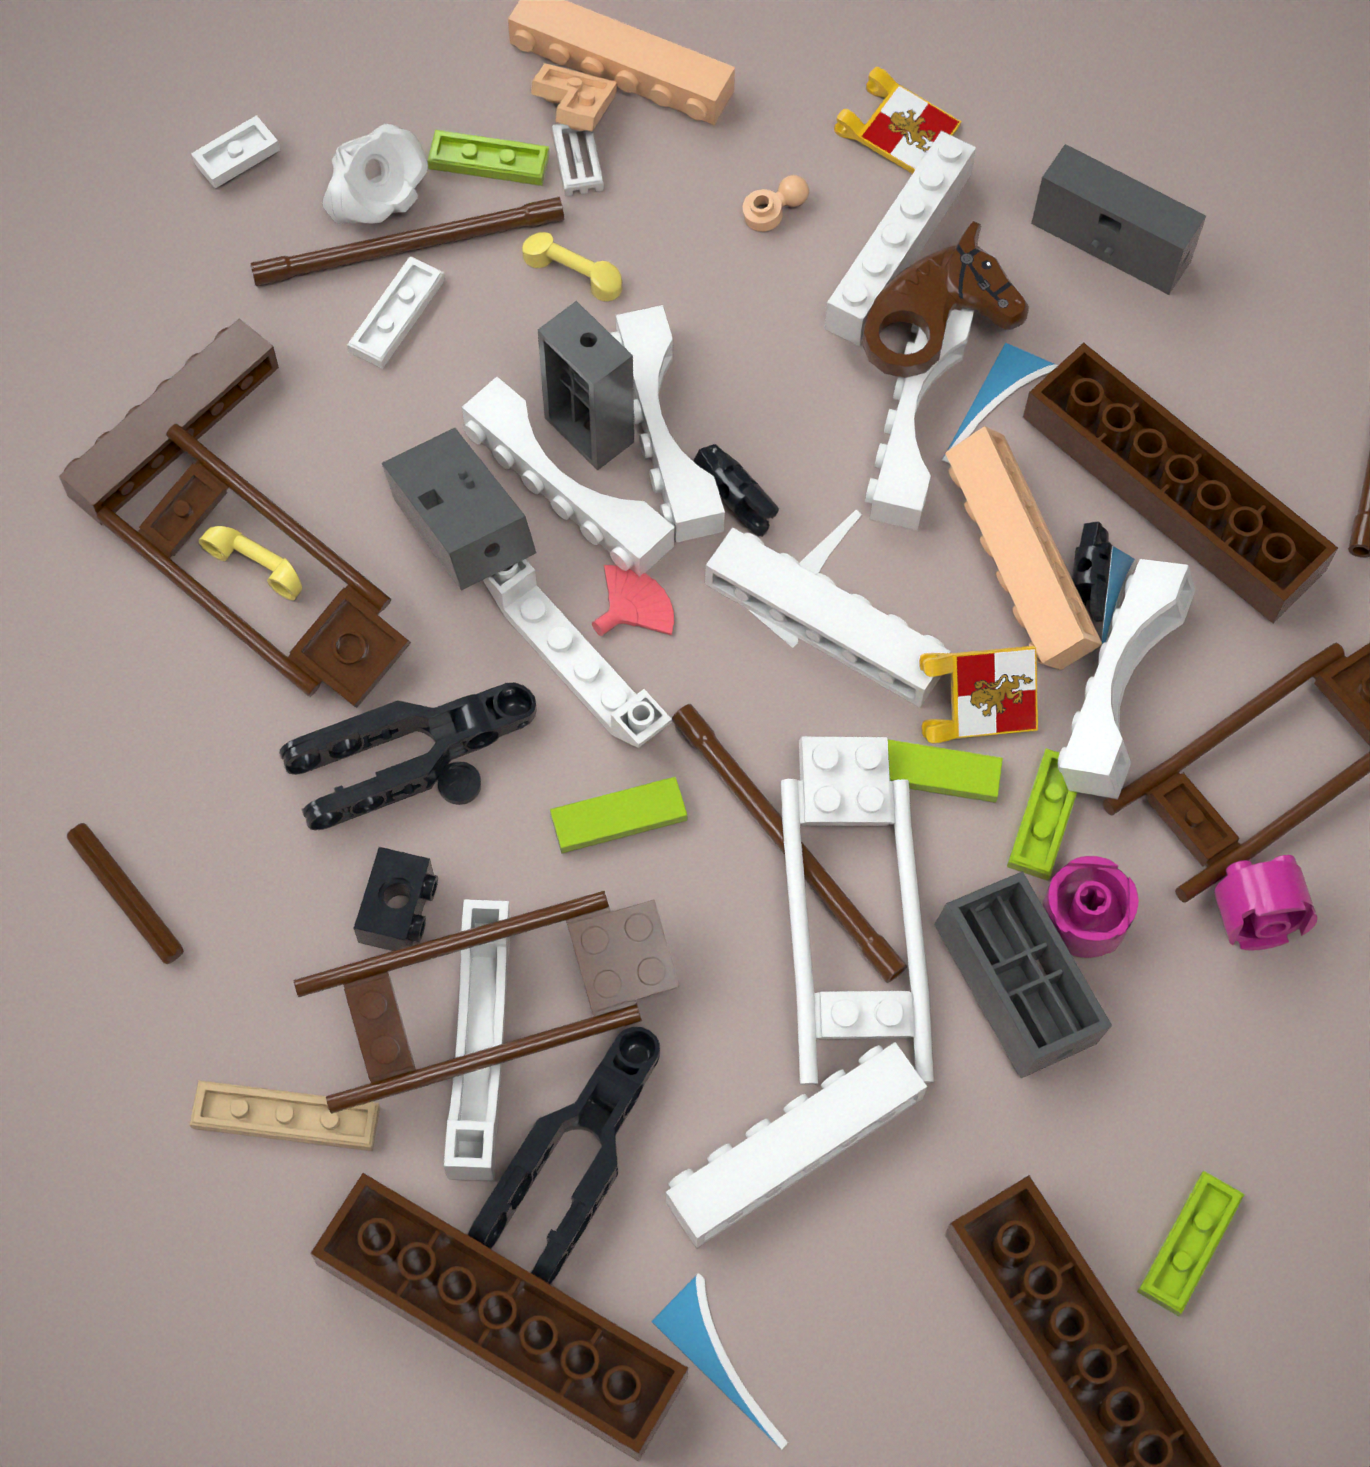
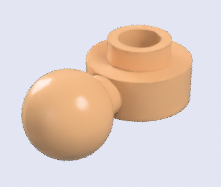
M790 175L780 182L778 192L776 193L765 189L750 193L743 202V214L746 224L751 229L759 232L769 231L777 227L783 217L782 207L785 205L797 207L807 200L809 195L807 182L800 176ZM759 205H768L763 209L756 208Z

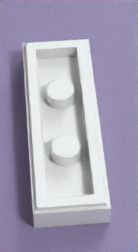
M410 256L347 344L348 352L383 369L444 283V272Z

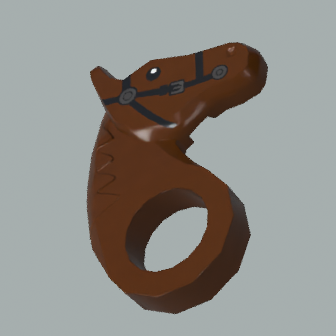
M973 221L956 245L928 255L907 267L875 298L866 319L862 345L868 361L884 374L908 378L926 373L940 358L945 329L952 310L961 311L962 308L978 310L980 314L988 317L994 324L1004 330H1012L1019 327L1027 320L1029 306L1026 300L1011 283L997 258L991 256L978 246L981 224ZM908 322L920 327L926 334L928 342L924 348L915 353L901 354L888 349L881 341L879 334L883 328L891 323Z

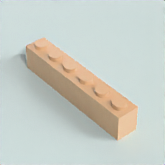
M519 0L508 18L510 44L515 45L520 50L533 52L550 59L557 65H565L584 74L615 81L617 86L625 92H633L652 100L657 105L668 106L683 112L695 120H703L715 125L734 92L735 67L566 0Z
M986 426L982 427L945 452L951 465L949 474L954 483L962 489L967 499L964 503L965 509L971 519L979 525L983 534L980 537L981 544L988 555L993 557L999 569L996 572L997 579L1013 599L1015 604L1012 608L1013 614L1019 624L1026 628L1031 639L1029 646L1036 647L1037 661L1040 664L1062 670L1102 646V642L1005 436Z

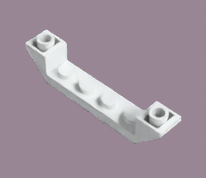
M526 559L483 580L504 617L611 735L639 748L672 723L670 716L645 689L636 694L541 591L536 583L535 569Z

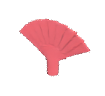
M604 565L610 608L592 622L596 633L603 636L618 624H628L672 635L674 610L664 588L646 573L639 577L631 569L624 571L615 565Z

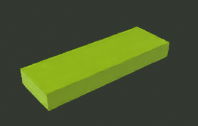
M435 129L427 163L428 169L542 186L550 152L549 146Z
M887 739L890 781L908 780L909 789L996 803L1000 784L1002 757Z
M1046 748L1007 867L1049 881L1077 792L1068 790L1063 775L1058 770V757L1060 753Z
M676 776L550 809L561 854L681 823L688 819Z
M1203 1170L1137 1292L1179 1317L1245 1194Z

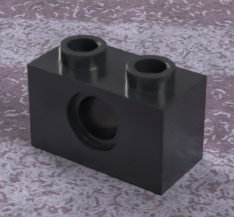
M383 847L378 848L354 925L358 943L395 951L412 946L414 941H421L426 925V916H422L426 900L433 901L438 885V876L433 873L430 858ZM398 895L409 898V902L401 908H391L387 905L393 897Z

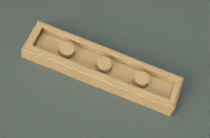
M199 1080L189 1125L192 1129L373 1151L380 1104L370 1102L331 1114L326 1096Z

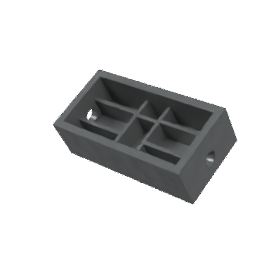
M1065 144L1042 176L1031 224L1169 295L1192 260L1206 215Z
M575 301L537 330L544 418L598 471L634 443L633 355L586 309ZM589 421L591 431L585 428V424Z
M456 428L448 430L381 463L394 500L461 591L537 553L526 516ZM497 543L493 551L484 553L488 545Z
M1023 871L946 903L934 925L1021 1079L1097 1045L1111 1028L1112 1024ZM1036 960H1039L1040 964L1042 965L1044 971L1047 974L1046 976L1042 974L1040 968L1035 962Z

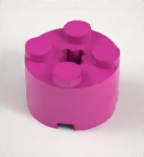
M1282 855L1271 861L1254 865L1250 861L1233 863L1226 868L1227 877L1219 882L1215 888L1214 894L1229 943L1234 945L1235 941H1238L1240 948L1243 950H1264L1289 943L1287 934L1299 929L1301 936H1303L1317 923V915L1302 869L1297 865L1296 859L1292 855Z
M1082 856L1068 862L1052 878L1042 905L1073 956L1094 958L1115 951L1123 941L1136 916L1139 902L1136 886L1130 876L1127 878L1118 869L1119 866L1109 859L1099 856ZM1082 904H1089V905H1090V910L1087 909V906H1086V905H1082Z

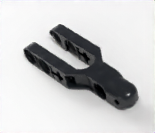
M515 682L504 683L477 694L467 695L435 708L397 700L295 738L284 744L279 754L284 761L286 772L297 775L416 731L422 732L434 740L435 744L428 753L375 772L376 777L343 789L342 785L335 787V792L313 800L301 810L306 818L308 828L315 831L323 830L432 789L438 780L441 770L451 760L485 748L497 741L499 737L526 727L535 718L537 705L531 690Z
M642 1027L624 1029L616 1037L576 1102L538 1118L473 1222L468 1236L492 1249L563 1134L578 1129L591 1132L598 1138L602 1147L572 1194L571 1206L556 1231L551 1229L547 1235V1245L534 1269L530 1272L546 1283L552 1284L618 1176L616 1134L638 1100L646 1081L660 1058V1042L654 1033Z

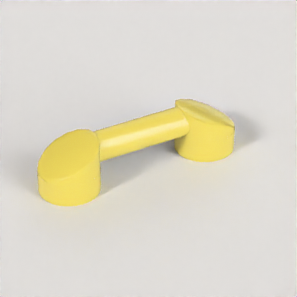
M547 232L535 233L524 241L522 246L523 259L529 266L543 268L554 260L589 277L591 292L598 300L612 301L621 294L622 276L613 264L607 261L595 263L554 243L552 235Z
M215 526L207 529L199 539L202 548L218 560L226 561L231 553L236 550L273 571L267 582L282 597L293 601L302 591L301 581L286 558H282L250 540L239 531L229 527Z

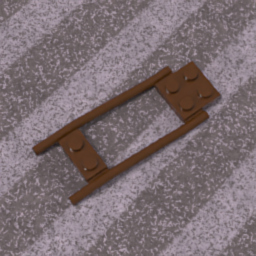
M177 423L173 424L168 429L166 436L197 462L191 464L139 526V531H136L108 506L103 507L98 512L96 519L307 696L311 697L319 689L320 684L324 681L357 708L411 644L407 638L379 616V613L390 604L392 599ZM228 488L347 584L346 588L343 587L292 648L288 657L170 559L172 555L175 556L228 493Z
M1333 643L1302 663L1171 758L1121 789L1118 799L1107 798L1102 802L1104 810L1113 816L1146 794L1148 797L1147 802L1200 865L1202 867L1206 865L1207 868L1175 889V893L1180 901L1183 903L1188 902L1227 876L1226 868L1239 861H1249L1369 774L1370 751L1243 844L1238 842L1239 836L1185 773L1180 774L1179 772L1312 677L1316 680L1314 684L1370 746V643L1348 657L1345 656V651L1340 644Z
M605 891L294 980L298 997L341 985L344 986L363 1060L371 1082L326 1096L331 1114L641 1022L642 1019L636 999L679 987L655 900L610 912ZM566 920L593 1017L415 1069L414 1059L392 981L388 973L389 971Z

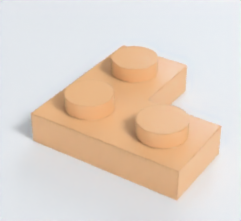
M544 63L532 80L531 94L543 97L552 103H560L556 110L555 122L568 125L570 128L578 131H593L616 96L617 82Z

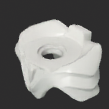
M383 124L370 134L339 146L332 158L333 176L323 198V208L337 224L355 222L380 223L388 218L391 213L406 212L418 199V193L414 188L425 176L428 167L426 156L417 137L412 132L400 129L395 125ZM374 159L381 167V175L369 180L365 174V166L369 160Z

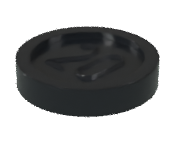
M453 762L441 770L438 776V789L441 796L447 802L456 805L467 804L478 796L481 790V777L473 765L467 762Z

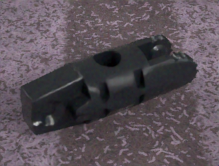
M712 444L699 449L694 458L695 464L714 476L720 498L751 532L758 537H763L770 526L767 518L773 519L779 511L776 503L773 502L742 465L725 453L718 445Z
M1099 521L1084 524L1080 546L1076 547L1072 572V580L1085 608L1087 600L1091 601L1090 614L1096 622L1104 621L1112 554L1109 532L1106 528L1102 527Z

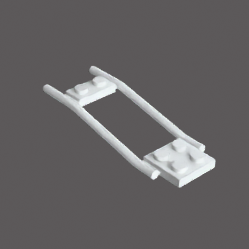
M802 736L799 740L800 780H781L782 825L797 996L800 1084H818L816 1038L901 1039L911 1037L914 1038L915 1070L924 1083H933L929 987L911 827L909 781L903 779L890 781L887 737ZM800 824L802 826H888L889 824H894L911 992L826 991L814 993Z

